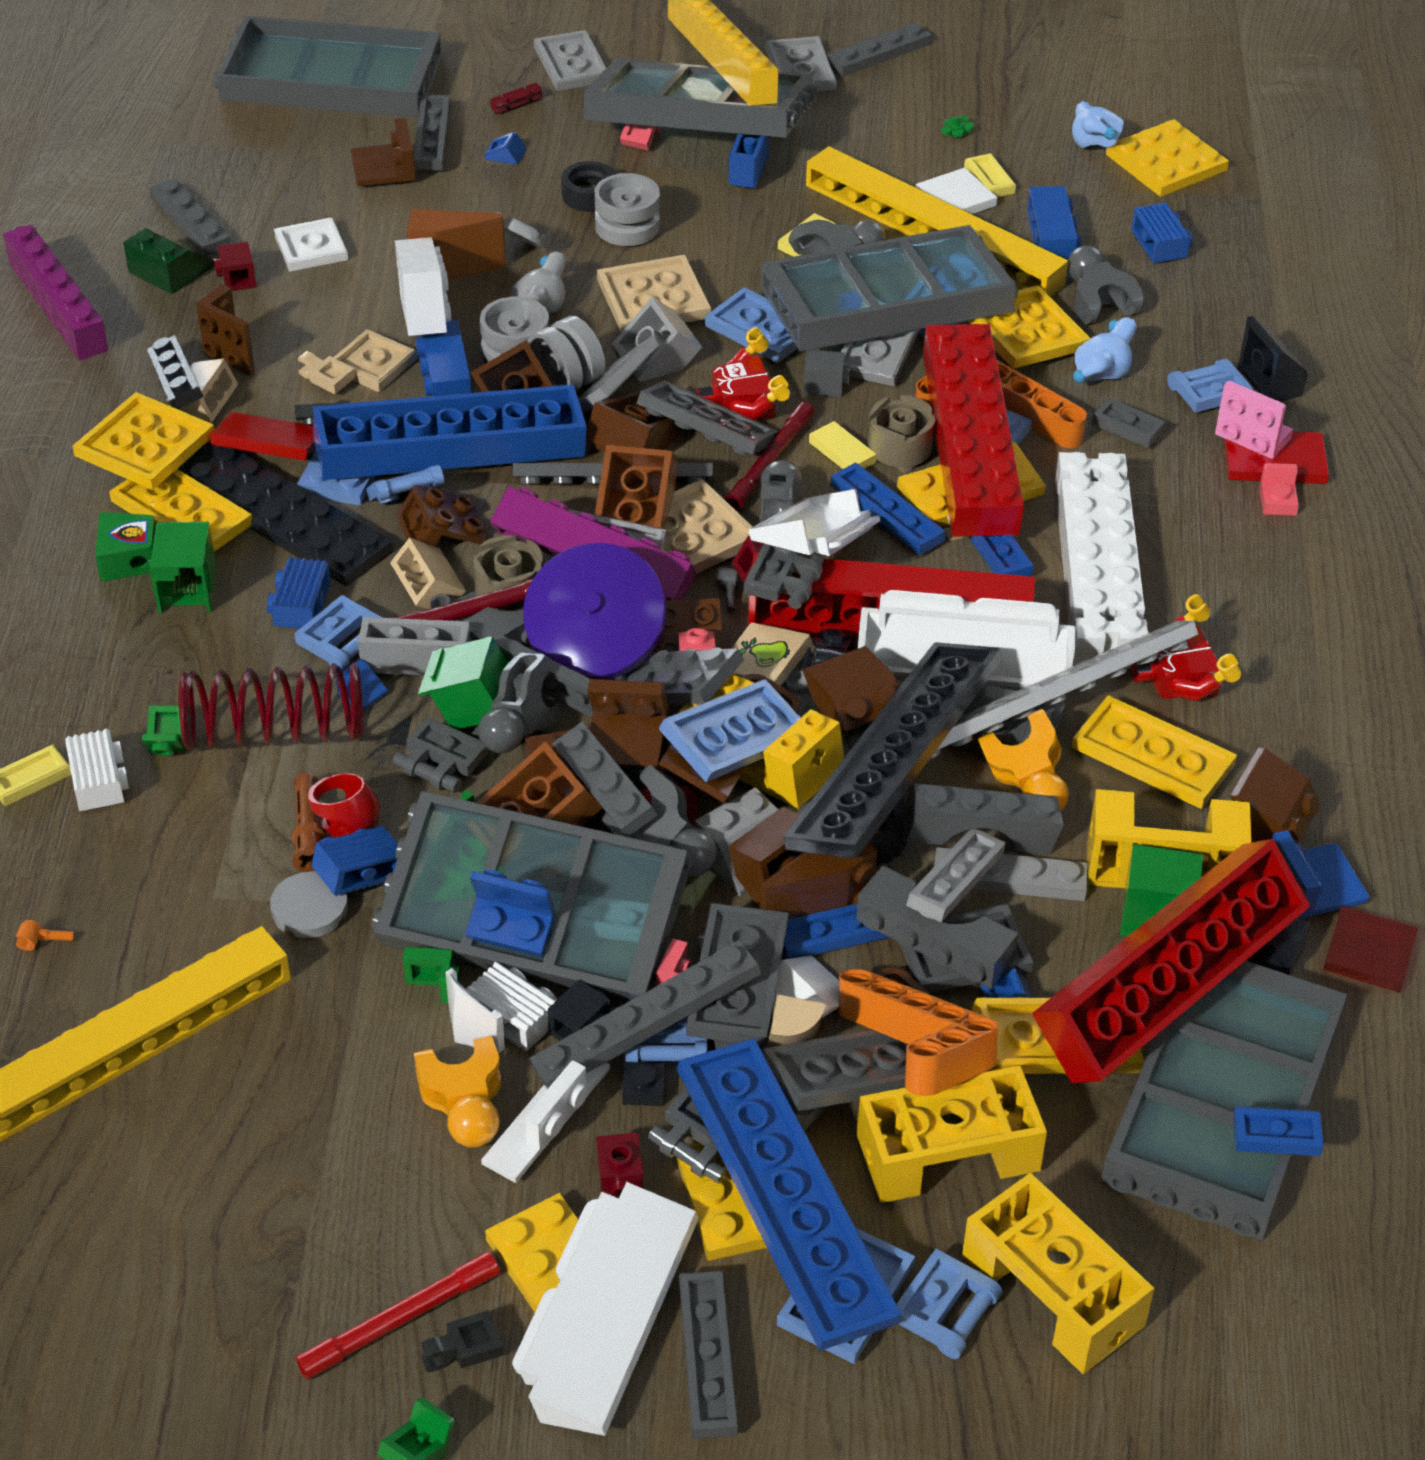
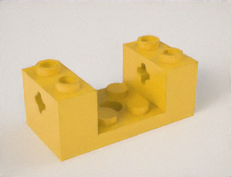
M732 673L709 701L754 683ZM700 704L685 705L679 710V713ZM810 709L763 751V759L746 765L738 780L799 809L821 789L844 759L840 722Z
M1096 789L1087 841V885L1125 888L1133 844L1203 854L1201 877L1204 876L1242 844L1251 843L1250 802L1211 799L1205 831H1181L1134 826V792Z
M1021 1065L983 1072L934 1095H916L907 1091L906 1088L860 1096L857 1138L879 1203L920 1196L924 1166L991 1153L1000 1179L1041 1171L1047 1131ZM946 1114H956L963 1119V1122L949 1124L941 1117Z
M1032 1173L1027 1174L967 1218L962 1257L975 1270L996 1282L1011 1271L1058 1316L1052 1345L1083 1375L1146 1326L1155 1288ZM1051 1252H1063L1069 1256L1071 1261L1065 1264H1057L1051 1261L1047 1255Z

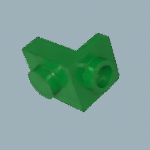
M149 705L147 733L142 734V742L148 751H152V754L172 756L174 751L185 752L180 729L179 705Z
M405 947L403 954L405 984L439 986L441 1004H448L445 972L453 968L457 972V981L460 983V966H454L452 950L433 949L430 947Z
M420 1398L414 1403L409 1421L381 1440L377 1455L384 1460H439L446 1455L455 1420L425 1398Z

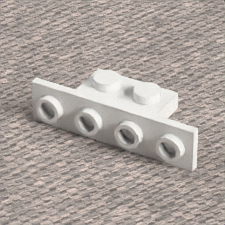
M572 1060L548 1090L543 1085L481 1159L482 1165L517 1183L550 1141L560 1132L573 1113L584 1103L586 1097L609 1071L610 1064L604 1063L586 1073V1067Z

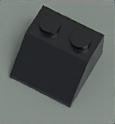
M1254 316L1247 317L1238 363L1240 371L1260 394L1281 402L1301 397L1308 377V371L1305 366L1298 361L1289 347L1274 332Z

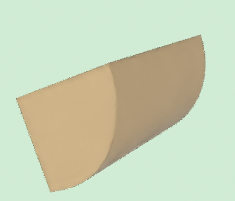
M225 359L192 363L190 367L204 397L179 409L180 411L209 423L214 421L238 386V382ZM167 399V400H166L167 404H168L169 406H171L169 400Z
M409 537L390 562L411 599L418 607L432 609L430 601L434 596L445 594L452 600L461 597L466 591L440 548Z
M778 994L771 1018L766 1048L814 1040L826 1004Z

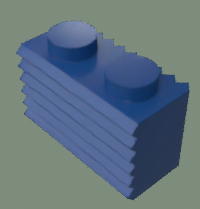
M737 135L728 161L730 163L728 166V182L730 185H736L741 188L757 187L767 158H769V136Z
M1159 202L1157 205L1153 204L1152 206L1148 204L1146 207L1142 205L1140 208L1137 206L1134 209L1131 230L1134 236H1136V240L1138 239V242L1143 246L1145 253L1152 260V264L1188 257L1189 247L1192 246V234L1189 229H1184L1179 214L1173 212L1166 202L1163 204Z
M289 557L284 570L279 569L277 571L275 580L276 592L270 593L267 600V612L272 614L274 626L300 629L322 611L331 585L327 561L321 562L318 559L316 561L312 559L306 560L305 558L300 560L298 557L296 559Z
M385 826L372 829L361 828L353 834L337 838L329 836L316 843L311 866L336 897L340 893L344 895L347 891L351 893L353 890L358 891L360 888L364 890L367 886L370 888L373 885L377 886L379 883L384 884L387 875L390 872L394 873L398 861L396 859L397 841L393 840V836L389 835V830L386 831Z

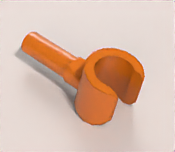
M26 920L20 925L16 933L18 938L16 946L19 949L31 951L35 948L38 940L73 941L74 931L42 929L41 925L37 922Z

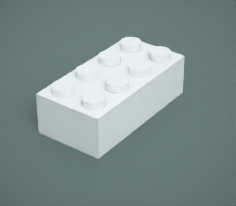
M432 237L396 240L395 249L400 297L408 336L447 332L446 322H450L452 319L450 303L446 291H449L448 278L442 254L440 253V246L434 247Z

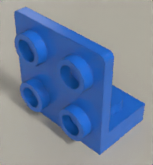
M1288 830L1273 833L1272 839H1274L1311 906L1298 917L1299 919L1367 903L1369 895L1338 844L1331 843L1303 850L1299 844L1294 842Z
M486 869L483 873L472 871L470 881L477 898L466 929V938L543 958L556 916L550 891L545 889L544 884L534 880L523 879L522 883L508 880L506 875L495 870Z

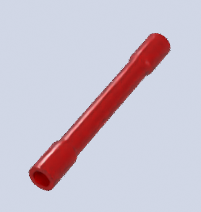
M486 1251L455 1268L451 1274L340 1335L330 1337L295 1356V1361L301 1374L306 1380H309L340 1363L351 1353L460 1293L468 1292L499 1275L500 1270L496 1260L489 1251Z

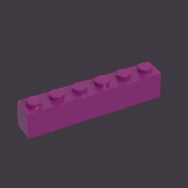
M33 225L19 226L14 230L3 233L9 264L80 361L109 351L103 320Z
M507 487L490 520L491 525L498 534L516 536V541L526 543V539L531 540L538 545L541 552L553 557L572 547L589 543H607L624 547L639 555L651 566L661 583L666 600H684L697 574L688 556L674 550L671 554L659 549L660 546L647 538H641L640 541L629 537V533L616 525H611L610 528L598 524V519L587 513L581 512L578 516L569 512V508L556 500L551 499L547 503L538 499L539 496L535 492L525 487H520L519 490Z

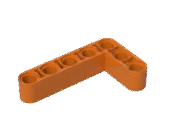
M997 360L1006 409L1032 419L1031 430L1064 448L1080 446L1083 443L1086 411ZM924 376L916 384L915 397L924 400L931 406L927 377Z
M849 969L840 973L839 1015L908 1044L906 1047L905 1088L910 1093L924 1096L938 1094L997 1065L999 1024L995 1020L870 971Z

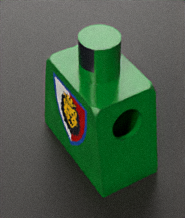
M99 512L95 558L100 581L150 574L148 560H151L156 530L155 518L153 516Z

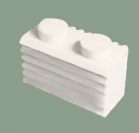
M106 728L103 731L97 730L95 733L90 731L88 734L82 733L80 736L76 734L73 737L67 736L65 741L79 811L124 803L122 790L129 789L125 767L117 768V764L124 763L120 741L112 742L110 730Z
M494 962L493 966L489 967L482 977L479 976L477 981H473L472 985L467 987L466 990L490 1012L497 1009L503 1015L504 1037L506 1040L509 1039L512 1044L515 1043L518 1048L521 1047L524 1052L528 1051L549 1031L548 1008L557 999L549 989L545 987L538 989L527 982L526 977L518 969H508L500 963Z

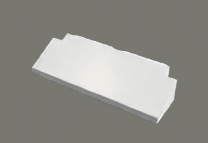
M857 489L805 498L750 528L749 534L753 541L807 555L815 552L830 556L871 530L873 525L880 522V517H871L869 510L861 511Z
M889 590L885 594H881L879 609L862 607L858 648L867 646L879 659L884 660L888 664L889 670L895 677L907 678L934 642L1001 648L1002 661L986 684L1025 688L1073 666L1076 626L1059 625V609L1048 603L980 598L976 602L964 601L962 597L957 595Z
M626 1182L619 1198L601 1192L598 1199L591 1200L585 1205L556 1267V1274L560 1279L558 1287L549 1289L544 1293L512 1362L515 1371L521 1374L525 1384L533 1385L528 1397L540 1423L603 1436L606 1435L699 1218L695 1210Z

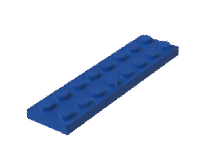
M755 1038L679 1060L677 1071L819 1351L899 1324L902 1314Z

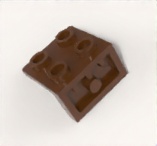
M406 118L394 119L395 131H390L391 144L351 149L357 186H375L377 184L404 183L415 180L413 148Z
M221 284L196 302L203 352L215 359H225L232 368L251 375L255 372L249 324L235 316L232 288Z
M414 485L397 513V518L407 540L410 537L437 547L441 536L479 545L489 540L474 502L462 494L453 495L442 492L434 487L426 488Z
M720 598L666 600L667 614L664 631L652 653L667 650L668 652L679 651L678 633L687 632L693 628L713 631L715 647L723 649Z
M589 679L587 693L593 710L590 726L591 733L620 768L645 769L647 765H652L658 769L664 735L659 730V727L663 720L667 718L669 710L663 683Z

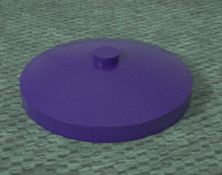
M589 543L575 546L559 553L539 570L532 580L525 597L523 621L527 637L535 652L543 653L553 661L571 670H576L589 679L609 680L630 672L645 661L653 652L662 636L666 623V599L656 573L639 555L614 544Z

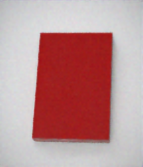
M231 412L211 432L210 444L303 461H306L316 450L313 426Z
M1292 432L1291 440L1273 459L1223 438L1228 480L1261 481L1264 464L1276 463L1297 465L1298 472L1295 483L1327 484L1329 472L1322 433Z

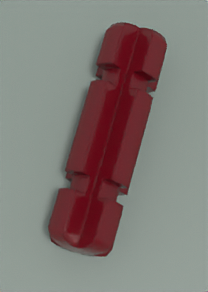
M537 83L527 85L526 89L521 87L504 93L503 97L501 95L490 99L491 110L495 114H500L507 111V108L511 110L530 102V99L532 102L542 98V88Z

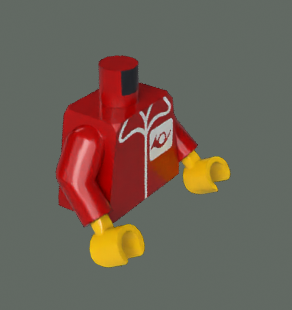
M754 327L746 334V340L749 345L746 348L742 347L726 364L715 367L712 370V386L697 388V395L753 420L774 418L776 399L778 401L787 400L790 396V390L788 389V382L782 375L775 376L770 380L759 355H753L755 352L761 353L766 351L769 345L767 338L760 329Z
M1194 594L1186 601L1188 613L1185 616L1181 614L1175 621L1203 622L1210 617V608L1207 603L1203 604L1204 601L1199 594ZM1195 625L1198 635L1187 639L1185 647L1174 651L1164 649L1156 653L1158 658L1141 665H1137L1136 662L1131 664V674L1135 683L1152 681L1160 697L1164 699L1182 698L1194 702L1200 701L1204 697L1218 696L1219 688L1223 685L1222 681L1237 682L1241 677V670L1238 667L1239 662L1233 654H1225L1217 660L1199 625Z

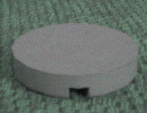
M506 217V220H503L504 232L533 246L545 249L549 240L546 235L543 234L538 238L540 233L536 229L512 217Z
M316 871L297 873L287 877L277 885L271 895L270 909L272 919L280 930L285 932V929L288 932H292L294 937H320L335 930L343 916L345 919L348 913L347 892L344 895L340 893L336 897Z

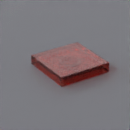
M1341 906L1323 970L1401 993L1418 928Z

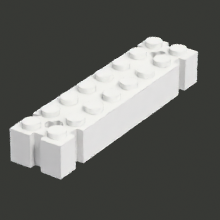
M1059 452L1055 490L1056 500H1058L1057 511L1068 624L1076 626L1073 666L1148 634L1146 619H1143L1145 606L1129 480H1126L1127 464L1125 454L1099 453L1098 459L1087 458L1085 453ZM1131 665L1126 666V668L1131 669Z

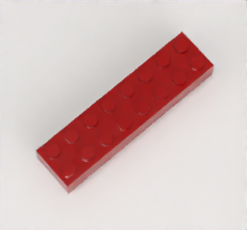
M990 324L926 325L923 359L932 414L935 416V433L952 537L1020 535L1024 503Z
M754 552L752 566L754 565L759 553ZM824 559L822 564L823 572L819 580L813 582V591L809 600L804 602L799 609H793L788 605L789 594L782 593L778 602L749 595L748 626L752 622L810 634L811 638H814L821 630L838 629L843 631L845 636L853 637L855 642H858L862 607L879 609L881 594H885L889 590L957 595L962 597L964 601L976 602L980 598L1034 602L1035 577ZM792 573L790 577L799 579L801 575Z
M1274 839L1242 844L1036 1009L1032 1015L1071 1083L1102 1081L1311 906Z

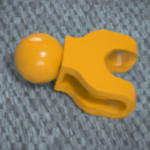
M1043 709L1028 715L1031 733L1028 739L1019 745L1009 746L1002 744L993 732L978 738L996 780L1006 785L1017 786L1021 789L1022 794L1058 797L1061 812L1065 809L1069 799L1068 786L1061 777L1055 774V766L1060 760L1062 748L1055 729Z
M492 1036L473 1039L474 1054L469 1060L460 1064H446L439 1061L433 1049L414 1052L415 1069L421 1098L429 1107L447 1114V1128L455 1142L469 1148H480L490 1143L496 1136L500 1124L498 1111L490 1100L497 1095L502 1085L499 1071V1054Z

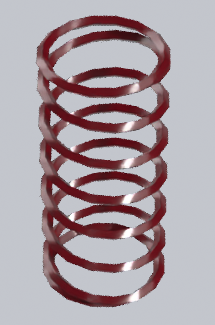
M353 662L350 666L351 708L345 679L340 667L336 663H332L327 671L323 708L315 674L308 665H304L298 674L295 707L287 676L279 666H276L270 675L266 705L259 678L252 668H247L242 675L238 706L231 679L224 670H219L213 678L209 702L200 676L195 671H191L189 674L183 672L179 679L178 701L180 729L184 747L190 751L195 744L196 717L192 679L195 680L202 704L208 747L211 749L215 747L216 704L221 677L223 678L230 702L236 745L241 747L244 744L245 699L249 676L252 679L256 692L264 743L269 746L272 743L273 706L277 675L280 677L285 695L292 741L298 744L301 738L302 698L306 673L313 694L320 739L325 743L329 739L331 692L334 672L340 689L348 737L352 741L355 739L360 741L363 737V703L359 665Z

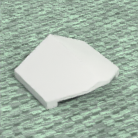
M813 956L782 960L774 1006L779 994L825 1003L826 1007L822 1018L839 1008V980Z
M453 968L449 969L445 973L454 1041L474 1047L473 1039L492 1036L498 1053L502 1052L505 1049L503 1015L497 1009L490 1012L457 981V972Z

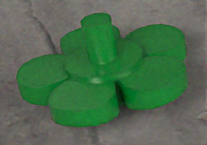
M955 116L944 121L941 133L945 136L952 135L954 138L963 137L964 132L968 133L974 129V124L969 121L968 116Z

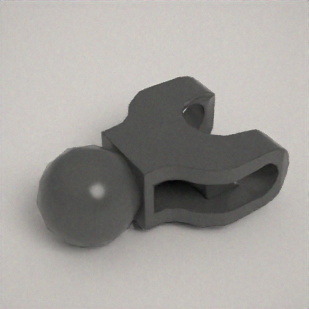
M817 219L796 226L788 240L797 254H810L886 239L883 228L873 220H861L851 227L849 223L839 225ZM843 277L819 281L815 283L818 285H824L839 281Z
M1082 245L1072 251L1068 257V274L1077 281V296L1073 309L1083 324L1098 322L1097 317L1101 310V305L1117 307L1126 316L1141 313L1143 293L1136 279L1131 274L1113 268L1109 261L1105 262L1104 255L1094 246Z
M786 460L773 461L763 470L761 475V513L759 523L795 504V496L801 490L803 481L800 470L793 462Z
M520 653L503 669L499 681L498 695L491 703L493 709L482 716L478 725L479 739L486 749L495 753L511 752L521 744L524 736H530L534 731L550 732L561 719L562 711L558 699L549 700L542 698V684L549 671L543 653Z
M647 765L640 774V780L651 792V806L657 816L629 837L687 850L691 862L688 876L694 877L704 874L712 868L717 854L715 841L709 833L696 828L688 820L685 792L659 769L652 765ZM605 813L602 817L604 824L614 834L624 836L608 814Z

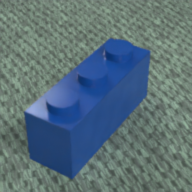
M1065 186L1029 187L1027 215L1034 244L1068 260L1072 251L1081 246V235L1076 233L1077 218L1076 215H1072V198L1067 197Z
M458 320L446 322L447 332L425 334L421 335V337H416L418 356H423L419 357L421 375L424 376L426 396L471 393L470 374Z

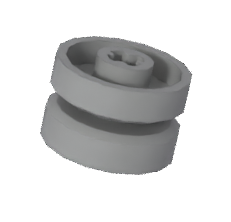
M620 173L608 176L597 184L594 189L595 229L601 239L619 246H636L647 243L656 237L660 230V193L658 185L653 180L639 174Z
M514 296L501 298L489 303L481 311L480 315L481 350L485 363L526 340L528 342L529 336L545 327H550L549 313L546 307L536 300Z
M569 315L557 321L551 327H545L535 332L528 338L531 349L553 386L574 385L576 391L581 386H586L598 380L604 374L605 357L601 344L588 324L577 316Z

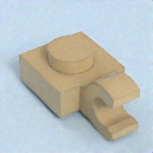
M306 351L298 357V361L305 364L299 370V374L304 378L310 379L311 383L333 394H337L355 378V368L331 356L321 360L313 353Z

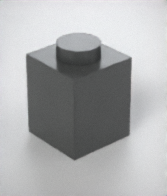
M807 350L803 395L841 397L842 386L849 385L850 366L844 365L845 352Z

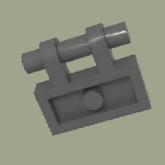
M764 544L744 582V593L778 602L782 593L789 594L788 605L793 609H799L804 602L809 600L813 591L812 584L819 580L823 572L822 564L824 557L819 553H813L810 558L802 557L799 552ZM792 573L801 575L799 579L790 577Z
M427 717L407 738V749L412 751L410 755L397 752L392 763L402 768L403 773L410 777L416 778L419 776L430 781V785L441 791L447 789L456 793L460 789L462 781L452 775L458 772L469 777L486 758L489 751L480 740ZM430 759L439 763V765L435 768L425 762Z
M685 1088L665 1112L664 1120L674 1127L668 1132L656 1124L650 1131L648 1139L659 1145V1151L669 1158L676 1156L690 1165V1171L700 1178L707 1176L714 1182L719 1183L725 1176L727 1169L715 1162L720 1154ZM690 1136L705 1147L699 1152L685 1143V1138Z

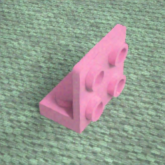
M1227 381L1224 384L1215 431L1216 435L1273 459L1291 440L1293 429L1283 425L1286 409L1284 403L1232 381Z

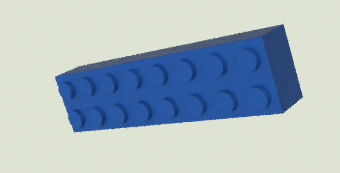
M574 385L313 406V437L322 480L418 472L435 465H439L441 469L470 468L585 456L587 426Z

